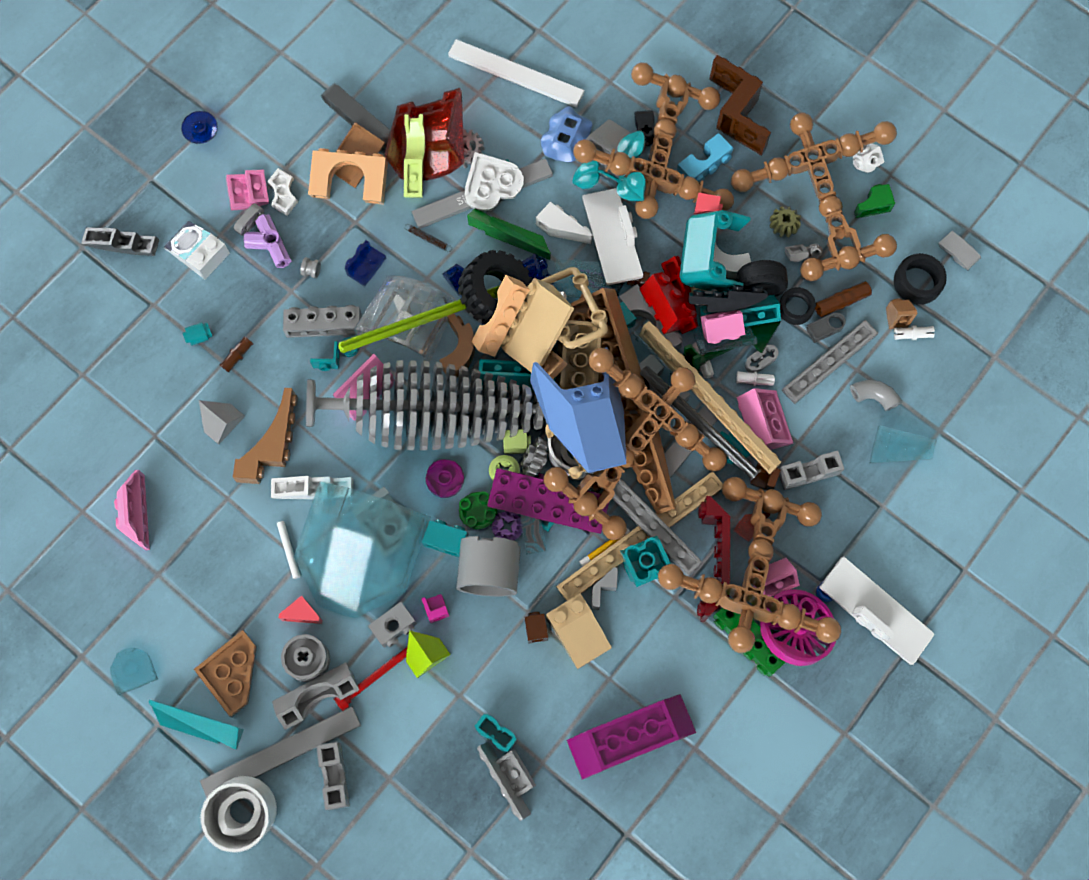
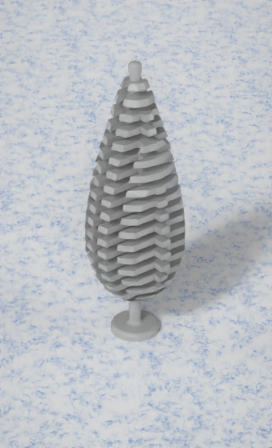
M403 360L396 363L395 400H390V362L384 363L382 400L377 399V365L370 369L369 399H363V373L357 377V398H350V387L344 398L316 397L315 380H307V427L314 426L315 411L317 409L344 410L348 421L349 410H356V432L362 436L363 410H369V441L375 444L376 410H381V446L387 448L390 423L389 411H394V449L401 450L403 411H406L407 450H414L417 418V412L415 411H419V450H427L430 412L432 421L431 437H433L432 450H438L441 447L442 412H444L445 449H451L454 445L455 426L456 434L459 436L457 441L458 448L466 446L468 425L469 435H472L470 444L471 446L478 445L482 419V434H485L483 438L484 443L491 442L493 428L495 433H498L496 440H503L506 424L507 429L510 430L509 437L516 436L519 414L520 416L522 415L520 428L523 429V433L530 430L532 414H535L533 419L534 429H541L543 425L544 415L535 392L533 404L530 402L532 393L529 386L522 385V399L520 402L518 400L520 394L519 385H516L517 381L511 379L507 403V398H505L507 394V383H504L505 377L498 375L496 387H494L493 375L486 372L482 390V379H479L481 372L473 369L470 393H468V368L461 366L459 369L457 384L458 402H456L455 365L448 364L446 368L445 389L442 391L443 367L442 363L439 362L434 364L431 398L433 401H430L429 361L421 363L419 401H417L416 389L417 364L413 360H410L408 364L406 400H404ZM494 390H495V395H496V397H497V398H496V402H495V397H493ZM493 413H494V418H496L495 424H494V420H492ZM506 413L507 417H509L508 422H505Z

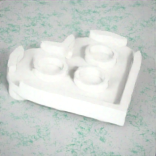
M475 152L465 186L466 203L473 209L485 212L492 211L500 199H514L523 187L524 177L522 172L518 169L517 165L511 162Z

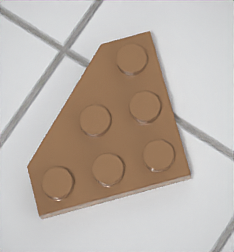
M244 630L194 668L195 672L230 717H233L244 708L249 701L256 645Z

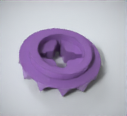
M508 511L498 513L492 522V532L495 537L514 541L522 534V520L516 513ZM503 520L507 523L513 522L511 525L512 533L508 529L502 530L504 527Z

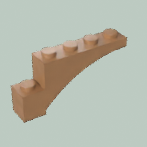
M284 388L278 412L264 436L240 459H235L232 478L237 483L260 484V480L264 477L265 472L262 466L286 467V461L290 459L288 446L293 438L291 424L295 422L293 409L294 406H297L298 397L292 388Z

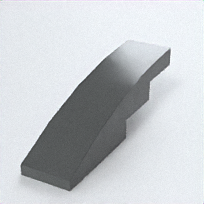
M86 227L81 244L118 253L155 256L160 239L156 236H140L136 232H120L116 228Z

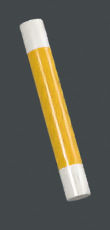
M628 528L625 535H627L630 532ZM608 540L580 560L579 563L582 567L618 540Z

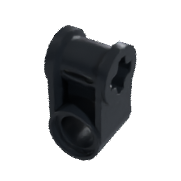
M653 110L635 111V126L637 131H642L645 135L644 146H649L653 143L654 112Z

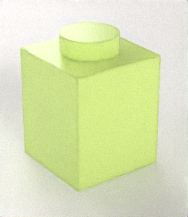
M523 429L517 431L516 436L509 437L510 430H506L503 439L504 454H523L526 452L527 447L531 444V435L527 436V432L523 433Z

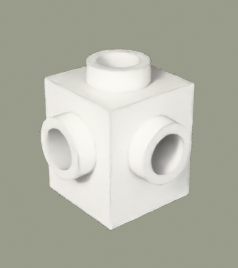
M872 143L865 145L862 153L859 151L853 156L855 168L866 173L874 171L877 166L884 163L880 146Z

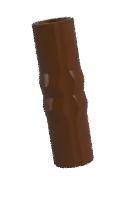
M864 281L850 288L843 289L841 292L834 293L832 296L816 302V313L823 317L872 295L871 287Z

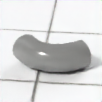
M865 380L850 385L851 394L857 402L865 399H874L883 406L885 411H889L903 403L894 389L881 381Z

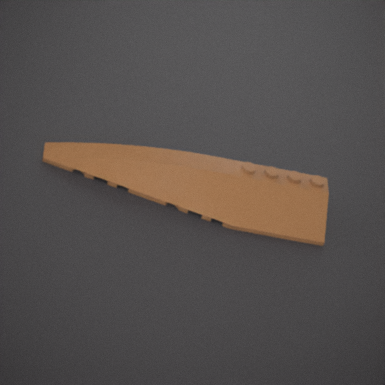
M602 288L591 293L599 310L605 311L608 319L606 323L608 332L601 337V348L607 347L614 357V364L622 371L630 370L638 375L643 385H645L644 378L640 375V365L616 290ZM584 297L570 303L574 310L568 320L592 322V312ZM599 373L598 383L604 381L602 373ZM620 393L624 408L626 434L643 413V410L633 400L622 396ZM646 393L642 396L643 403L647 401ZM635 410L637 414H630V411ZM648 421L644 424L645 431L649 429L650 424ZM658 430L646 447L638 452L639 455H635L633 465L630 466L636 473L639 484L643 485L646 491L645 494L657 515L676 509L668 467ZM637 437L632 439V446L637 444Z

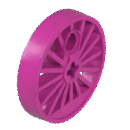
M790 589L782 591L773 597L779 602H784L783 605L789 604L787 599H790L791 604L797 606L800 611L803 608L806 609L805 616L814 619L817 611L821 617L816 618V620L825 617L834 618L824 602L809 592ZM760 621L761 634L767 647L779 659L792 665H812L825 658L832 651L836 641L824 643L818 639L815 632L804 628L795 633L794 629L785 630L778 623L773 625L772 623ZM770 630H783V631H780V632H777V633L772 634ZM788 635L782 642L777 640V638ZM791 639L790 646H789V645H787L786 643Z

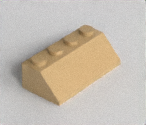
M568 320L566 323L571 331V341L600 329L588 321ZM601 337L574 349L566 348L563 343L558 341L557 355L568 364L556 376L555 382L561 389L567 390L598 383L599 373L590 367L589 356L595 349L601 348Z

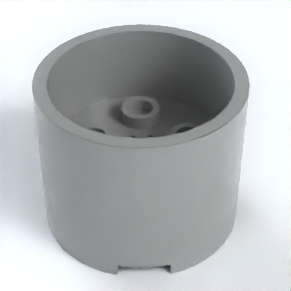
M473 536L461 539L456 589L464 593L481 596L503 597L516 595L521 550L518 542L493 537V539L482 538L479 540L480 537Z

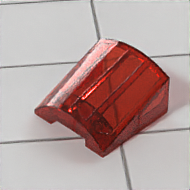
M460 88L444 92L443 98L419 106H416L412 101L397 106L384 155L400 179L404 180V159L407 150L406 128L404 124L405 114H408L409 118H419V114H423L425 156L423 161V180H431L448 175L464 163L462 90Z

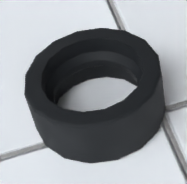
M793 287L786 290L779 302L781 318L793 325H801L808 322L816 307L815 298L812 293L801 287ZM791 297L802 298L808 305L807 312L803 315L792 314L786 308L787 300Z

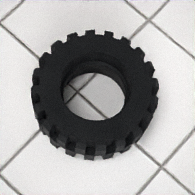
M496 250L483 252L472 260L462 271V276L458 282L460 285L458 293L462 295L460 301L462 305L465 304L467 307L465 310L468 314L471 312L475 320L478 321L480 319L482 324H487L495 313L498 300L494 299L487 292L484 285V275L494 276L501 281L507 275L522 281L528 287L533 280L528 275L529 270L527 267L524 268L522 265L523 262L520 259L516 260L515 256L511 253L507 255L505 251L501 250L498 252Z

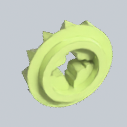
M500 455L494 458L489 466V475L492 480H494L496 469L500 468V465L504 468L508 467V471L520 473L518 462L509 455Z

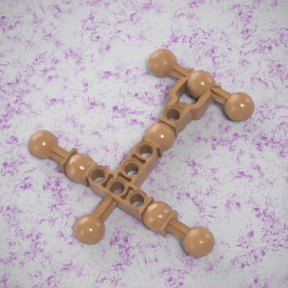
M641 62L636 64L631 72V78L634 83L640 86H645L649 83L661 86L656 102L657 107L660 108L658 122L654 126V143L648 160L635 158L634 156L630 159L624 152L615 153V149H612L611 153L607 154L596 150L594 143L585 139L575 144L573 149L574 157L581 163H589L592 160L606 165V172L610 169L613 174L619 176L625 175L624 177H627L632 172L642 173L646 180L644 201H636L635 211L643 219L652 218L658 212V202L655 199L656 190L667 194L673 193L675 196L678 193L683 199H693L694 203L697 201L698 193L721 196L720 204H723L722 210H729L734 203V196L729 190L721 188L715 192L703 188V180L698 182L694 177H684V174L667 168L672 140L677 133L675 125L678 120L677 117L686 107L689 97L698 100L699 105L703 109L712 110L720 103L719 92L713 87H706L702 90L694 88L681 75L669 77L667 73L664 76L656 74L648 63ZM667 94L673 98L681 97L678 104H675L673 101H670Z
M804 112L798 113L791 119L790 128L794 134L800 136L804 149L795 151L788 157L785 155L784 159L781 157L773 158L768 164L765 161L764 168L753 172L739 169L732 175L731 185L733 189L741 193L750 190L755 182L767 178L769 183H772V180H782L787 175L791 176V173L799 174L808 171L816 196L819 199V211L825 217L826 223H828L830 235L827 245L832 257L822 261L816 258L806 259L800 267V272L804 279L816 281L821 278L824 271L833 268L839 271L841 267L853 269L860 261L865 263V258L878 255L884 258L890 257L895 253L897 242L889 234H881L874 240L873 244L861 248L856 230L849 227L843 215L842 202L836 197V191H833V182L826 165L836 161L838 158L842 159L843 156L852 157L859 151L862 153L865 145L874 142L881 145L890 144L897 136V129L893 123L882 121L876 125L872 132L860 135L858 131H855V134H844L840 139L836 138L835 140H828L815 145L811 135L814 125L813 119L809 114ZM834 149L836 152L830 154L827 150ZM816 155L818 158L812 160L809 156ZM799 161L800 164L794 166L791 164V162ZM817 171H821L824 174L822 176H816L814 173ZM828 188L830 191L822 193L820 189ZM839 221L841 225L835 227L832 225V222ZM850 238L853 247L845 246L837 252L834 243L836 239Z
M597 348L589 356L590 367L597 373L606 372L615 380L613 386L618 387L621 395L633 400L643 410V413L625 434L627 463L612 467L613 474L610 477L607 476V471L610 468L596 471L593 475L587 474L577 488L569 483L568 474L564 469L553 467L546 471L544 484L552 492L561 491L569 498L568 503H573L577 514L589 516V521L593 519L598 521L602 525V531L606 538L618 540L625 536L627 531L626 522L620 516H609L602 509L614 497L615 492L613 489L620 480L622 473H625L624 469L633 465L635 455H639L638 452L646 447L661 427L671 431L670 434L675 436V440L680 446L690 451L696 450L702 456L704 466L710 471L716 472L724 468L727 463V456L722 449L718 447L710 448L702 441L704 435L699 433L696 426L684 421L682 416L670 407L681 392H687L694 387L695 375L690 369L682 367L675 370L671 376L670 388L660 398L653 391L647 390L648 387L643 385L638 375L630 370L622 371L614 364V357L608 349ZM646 393L647 401L643 403L642 396ZM661 406L662 411L657 415L656 409ZM674 418L676 423L674 427H671L670 422ZM648 421L650 424L649 429L645 431L644 424ZM637 437V444L632 446V439ZM595 481L599 487L604 489L598 500L593 493L587 491Z
M739 477L728 478L722 485V493L726 499L737 502L744 498L756 502L751 516V524L754 525L753 541L748 548L749 565L745 570L742 587L734 584L727 585L726 582L722 585L716 578H704V574L701 575L699 580L684 575L681 568L675 564H667L658 572L660 585L667 590L683 587L695 591L694 599L699 596L706 603L716 602L717 606L720 605L726 610L741 614L738 627L734 628L728 636V643L731 649L737 653L748 652L754 646L755 637L750 630L752 619L765 623L772 622L773 625L778 623L785 630L794 629L795 633L804 628L815 632L818 639L824 643L837 641L841 635V625L834 618L825 617L816 620L805 616V608L800 611L793 604L783 605L784 602H779L777 599L763 594L769 562L774 554L773 538L784 524L786 513L797 516L799 522L804 526L812 527L818 524L822 518L820 507L813 502L798 505L789 502L788 497L784 498L777 490L770 489L764 492L760 488L756 491L747 488L744 480ZM762 510L768 514L778 513L777 519L774 522L770 519H765L766 517L762 514Z

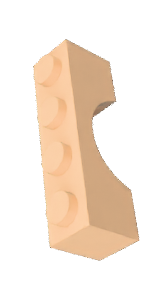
M505 275L497 291L498 302L494 315L487 324L479 326L471 341L479 352L493 357L496 356L530 291L522 281Z

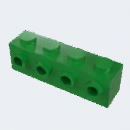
M721 608L713 616L715 619L714 623L720 630L724 629L730 634L734 628L738 627L741 614ZM752 619L750 630L754 634L755 643L753 648L743 653V655L758 665L756 668L762 675L770 677L786 662L779 659L767 647L762 637L760 626Z

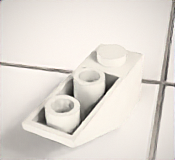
M549 202L536 216V225L549 236L587 244L592 243L593 234L591 230L586 226H581L573 216H568L564 213L559 205Z

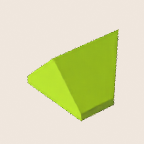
M409 630L406 662L415 676L419 678L451 654L440 638Z

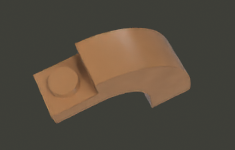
M455 314L447 316V320L458 337V344L452 353L440 359L439 362L442 363L445 374L448 364L455 365L454 376L457 378L459 377L461 366L468 368L474 358L475 346L471 342L474 334L470 323L464 325L459 315L456 317Z

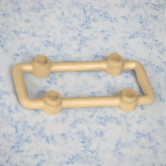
M570 267L541 281L552 284L570 275H574L572 279L574 287L582 291L592 312V323L600 329L571 341L570 328L565 325L557 340L563 343L566 348L574 349L603 337L608 332L606 324L608 319L605 311L599 310L588 288L589 281L587 275L581 273L578 268Z

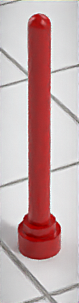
M407 647L360 682L357 692L342 700L334 697L333 699L340 709L344 711L350 707L349 704L354 697L405 659Z

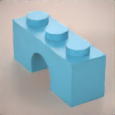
M718 133L705 143L703 153L708 157L707 160H698L691 154L678 164L677 171L680 174H684V177H694L700 182L708 174H713L718 169V166L722 163L726 164L732 158L733 147Z

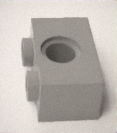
M399 602L368 625V627L385 648L386 646L392 647L399 641L398 637L402 634L407 635L409 630L413 631L415 629L414 625L417 623L402 602ZM398 622V629L396 631H390V623Z

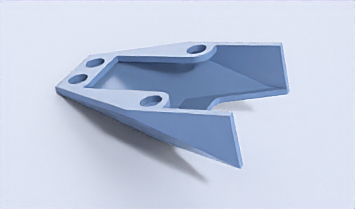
M534 362L530 383L548 427L588 473L625 465L627 460L624 408L618 387L613 386L615 380L605 372L602 373L604 376L603 382L564 390L558 386L538 362Z

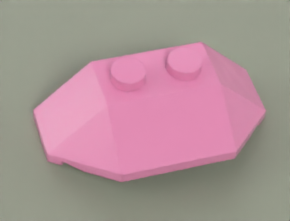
M135 470L116 492L117 498L114 500L115 508L118 510L116 527L140 547L150 550L145 475L140 470Z

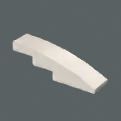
M309 476L271 479V498H353L354 479L352 477L331 478L330 476L316 478Z

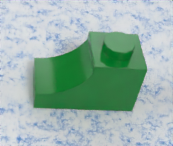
M877 184L871 187L867 195L868 199L857 205L854 215L857 219L891 212L895 205V200L890 185Z

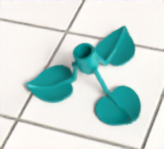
M637 131L626 135L620 140L617 151L626 153L630 159L632 156L638 158L643 152L645 145L644 133ZM591 161L580 165L573 176L572 182L574 185L581 189H589L597 184L600 178L599 174H603L619 183L616 191L621 198L629 201H644L646 180L640 172H632L627 177L622 175L617 178L603 170H599L600 165L597 161Z

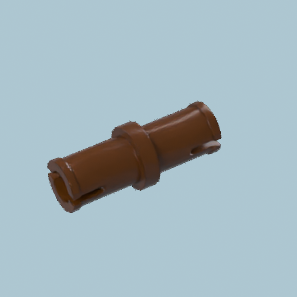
M244 336L234 349L231 348L230 354L220 363V366L229 373L235 364L243 359L242 356L253 343Z

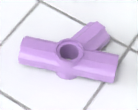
M264 214L259 216L255 223L260 232H246L244 234V247L246 249L269 250L277 268L289 266V263L292 261L271 216Z

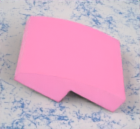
M245 170V174L226 175L231 211L248 209L253 204L259 206L269 204L264 170Z

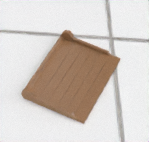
M354 122L337 150L347 151V154L363 152L366 153V156H373L374 153L378 154L385 142ZM355 165L342 166L334 173L354 188L357 187L364 176L362 169Z

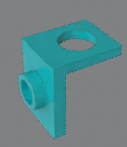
M334 341L333 359L310 358L312 367L322 371L339 369L340 349L338 348V342Z

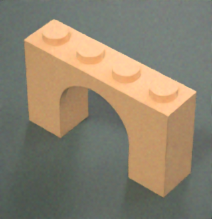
M319 148L318 151L313 150L308 191L312 198L330 199L334 173L342 166L355 165L362 169L365 177L363 200L366 203L384 205L388 160L384 155L374 153L373 156H366V153L363 152L347 154V151L344 150L329 152V149Z

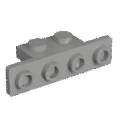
M489 742L478 746L480 758L490 769L492 778L497 781L502 795L510 803L513 814L520 821L531 815L521 795L535 787L536 784L516 750L510 751L499 759Z

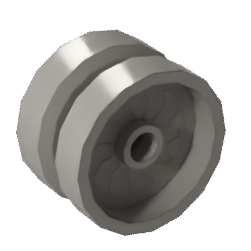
M307 634L297 635L290 639L283 647L281 662L286 673L298 681L308 683L327 672L330 665V652L325 644L316 637ZM307 656L309 659L305 662L304 658Z

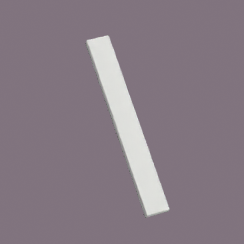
M457 39L448 53L449 57L576 108L584 95V90Z

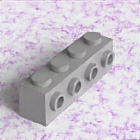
M347 305L345 307L327 306V308L311 306L308 309L291 307L283 310V331L287 338L361 335L362 313L360 308L355 305Z

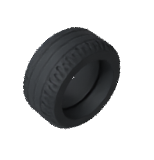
M924 253L913 254L905 258L894 274V287L902 299L910 300L912 304L924 305L932 302L940 295L946 285L947 274L942 263L935 259V257ZM913 268L926 271L933 279L934 288L919 290L913 287L907 280L906 271Z
M773 260L753 261L745 264L738 270L737 282L743 283L744 289H752L753 286L763 287V290L767 291L768 296L774 295L777 297L788 288L787 269L780 262Z

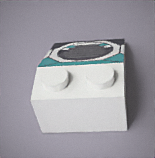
M190 221L164 246V249L204 280L230 254L222 241Z

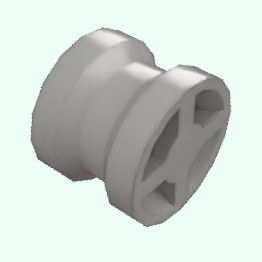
M305 257L301 264V275H311L312 278H317L321 268L320 260L311 261L310 258Z

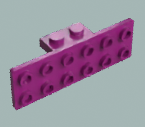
M500 468L496 469L487 503L488 507L598 534L602 533V525L595 519L589 521V516L577 514L573 503H568L569 498L561 491L552 492L546 488L544 484L545 474L539 473L538 476L532 477ZM587 490L588 492L593 493L598 500L601 493ZM609 503L602 509L605 513H607Z

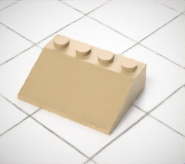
M536 278L528 285L530 291L501 344L502 349L531 373L534 362H538L543 367L574 310L572 305L553 285Z

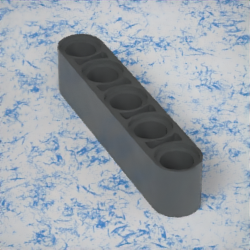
M334 83L321 94L323 101L351 126L356 122L385 142L380 151H383L395 140L394 134L337 84Z

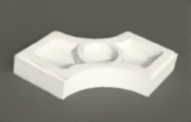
M278 168L267 181L275 192L271 205L288 216L298 203L290 190L294 179L291 175Z

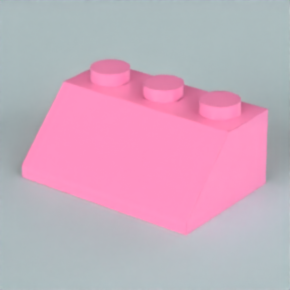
M373 354L333 394L334 398H344L349 387L350 398H357V377L363 373V399H369L370 369L377 365L376 391L377 399H380L384 364ZM390 372V389H391L392 386L394 385V383H393V382H394V378H393V375H392L391 372ZM349 410V416L354 421H356V410ZM363 410L362 417L366 414L367 410Z
M754 388L736 397L744 423L751 427V430L764 441L770 450L794 444L776 390Z

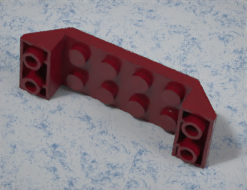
M706 496L704 502H701V507L699 506L698 518H702V524L716 525L714 527V538H717V543L714 546V558H717V562L714 565L713 576L717 577V580L722 585L724 582L729 585L730 516L711 496ZM700 601L697 605V616H701L700 622H705L721 606H717L716 602L706 603Z

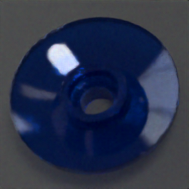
M196 111L189 114L183 120L181 126L185 139L195 144L210 141L216 135L218 129L215 117L206 111Z

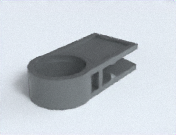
M835 312L808 324L805 329L813 343H816L842 331L846 320L842 314ZM829 319H839L842 326L840 328L832 327L829 324Z

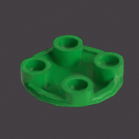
M487 492L470 493L460 500L459 517L467 527L483 529L491 525L496 518L497 509L487 505L489 499Z

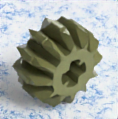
M782 206L779 210H774L773 215L769 219L771 222L770 228L774 229V234L780 233V238L785 234L789 238L791 234L795 235L797 233V229L801 226V222H799L801 215H796L797 209L791 211L790 206L787 209Z

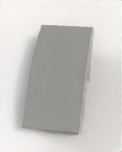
M953 231L939 242V247L953 256L954 261L966 270H969L981 259L978 252Z

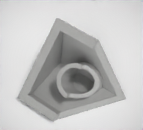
M199 400L204 432L217 444H220L245 417L231 404Z

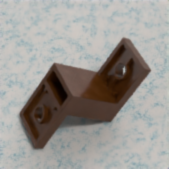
M717 55L713 60L709 80L731 92L732 95L720 110L716 129L762 156L766 150L771 132L766 127L753 122L747 115L758 102L763 81L757 76L747 73L743 68L730 63L728 59Z

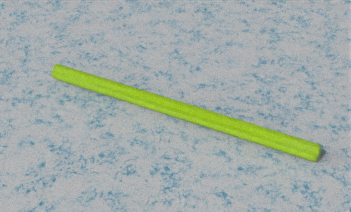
M500 285L487 289V292L494 299L498 298L497 291ZM459 299L341 341L338 348L341 353H345L465 310L467 307L465 304L462 305Z

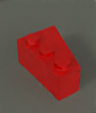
M663 272L652 274L640 287L646 303L649 307H653L656 313L654 318L656 321L660 320L663 326L661 329L663 334L684 329L697 315L693 306L683 298L681 291L675 288L669 276Z

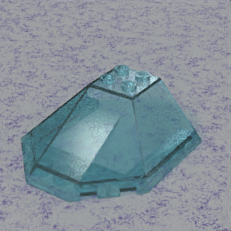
M320 481L294 553L297 565L317 606L356 619L405 594L431 517L386 499L348 487Z

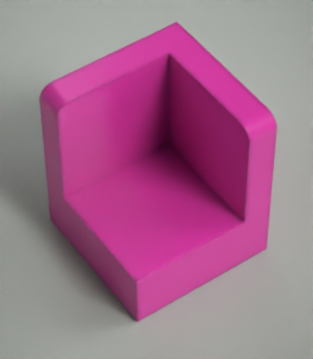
M441 594L428 599L425 597L421 598L430 623L450 617Z

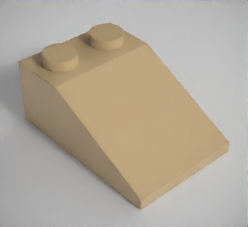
M581 593L546 614V619L577 669L612 648Z

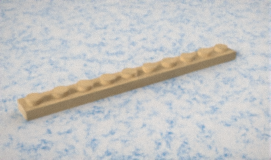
M650 321L644 324L639 335L673 371L682 367L690 369L695 375V384L691 389L692 392L769 474L775 471L781 463L778 456L765 445L764 441L751 430L748 424L743 422L737 412L728 406L724 398L714 391L710 383L699 375L697 369L686 361L685 357L673 347L672 343L660 333L656 326Z
M712 471L674 499L676 509L658 514L657 516L671 528L701 506V502H704L706 496L713 497L720 492L723 483ZM637 526L557 585L556 588L566 601L580 593L582 594L603 578L611 569L617 568L624 562L621 550L650 537Z

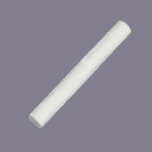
M280 521L277 523L293 579L301 577L285 522Z

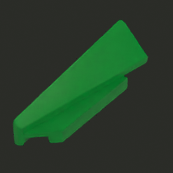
M477 209L472 210L467 215L468 225L485 231V235L545 259H551V252L542 235L494 216L491 217Z

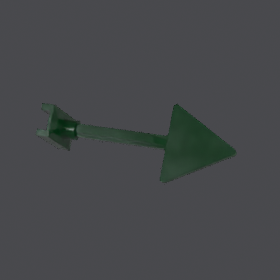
M780 321L744 327L745 335L704 354H699L689 344L684 347L683 356L699 373L700 366L704 365L707 361L747 342H751L760 353H763L779 327Z

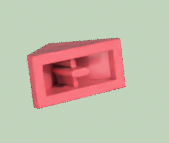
M300 596L284 609L278 617L280 620L287 622L322 624V619L303 596Z

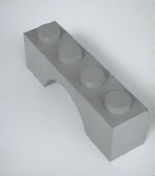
M635 285L619 296V303L623 301L634 316L649 320L672 343L676 350L681 348V335L677 331L667 334L662 333L661 329L663 326L660 320L656 321L654 318L656 313L653 307H649L638 285Z
M345 662L272 701L276 717L286 730L303 721L308 709L319 700L328 697H338L342 700L357 692L359 688L354 675Z

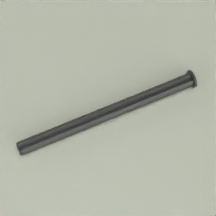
M645 366L641 370L640 375L660 394L664 395L670 388L649 366ZM677 396L672 405L713 444L722 449L726 456L751 478V481L761 469L758 470L682 397Z

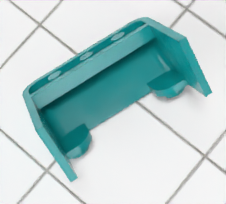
M725 210L692 215L686 222L680 268L681 282L686 286L706 291L716 289L721 292H727L728 287L732 288L733 285L743 286L741 282L726 279V268L724 265L713 261L717 228L739 232L750 221L751 217Z

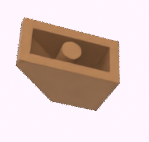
M897 298L889 302L886 307L889 329L909 327L918 314L917 309L910 300Z

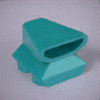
M657 535L620 551L625 571L630 581L634 582L636 587L658 579L660 569L667 564H671Z

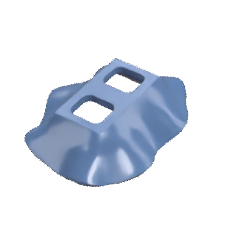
M565 107L560 112L554 114L549 121V131L543 134L541 138L543 153L555 160L564 162L575 161L574 146L578 141L587 139L590 135L592 122L578 115L571 107ZM567 118L577 121L575 128L564 125ZM560 133L570 136L568 143L557 140Z

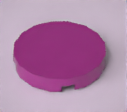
M440 459L428 467L425 481L428 489L435 496L449 498L456 495L462 489L464 473L455 461Z

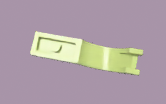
M405 114L404 124L406 128L407 150L404 159V197L423 198L424 117L423 114H419V118H409V115Z

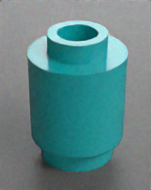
M201 322L186 327V332H183L186 344L190 343L191 346L213 337L208 323L203 324Z

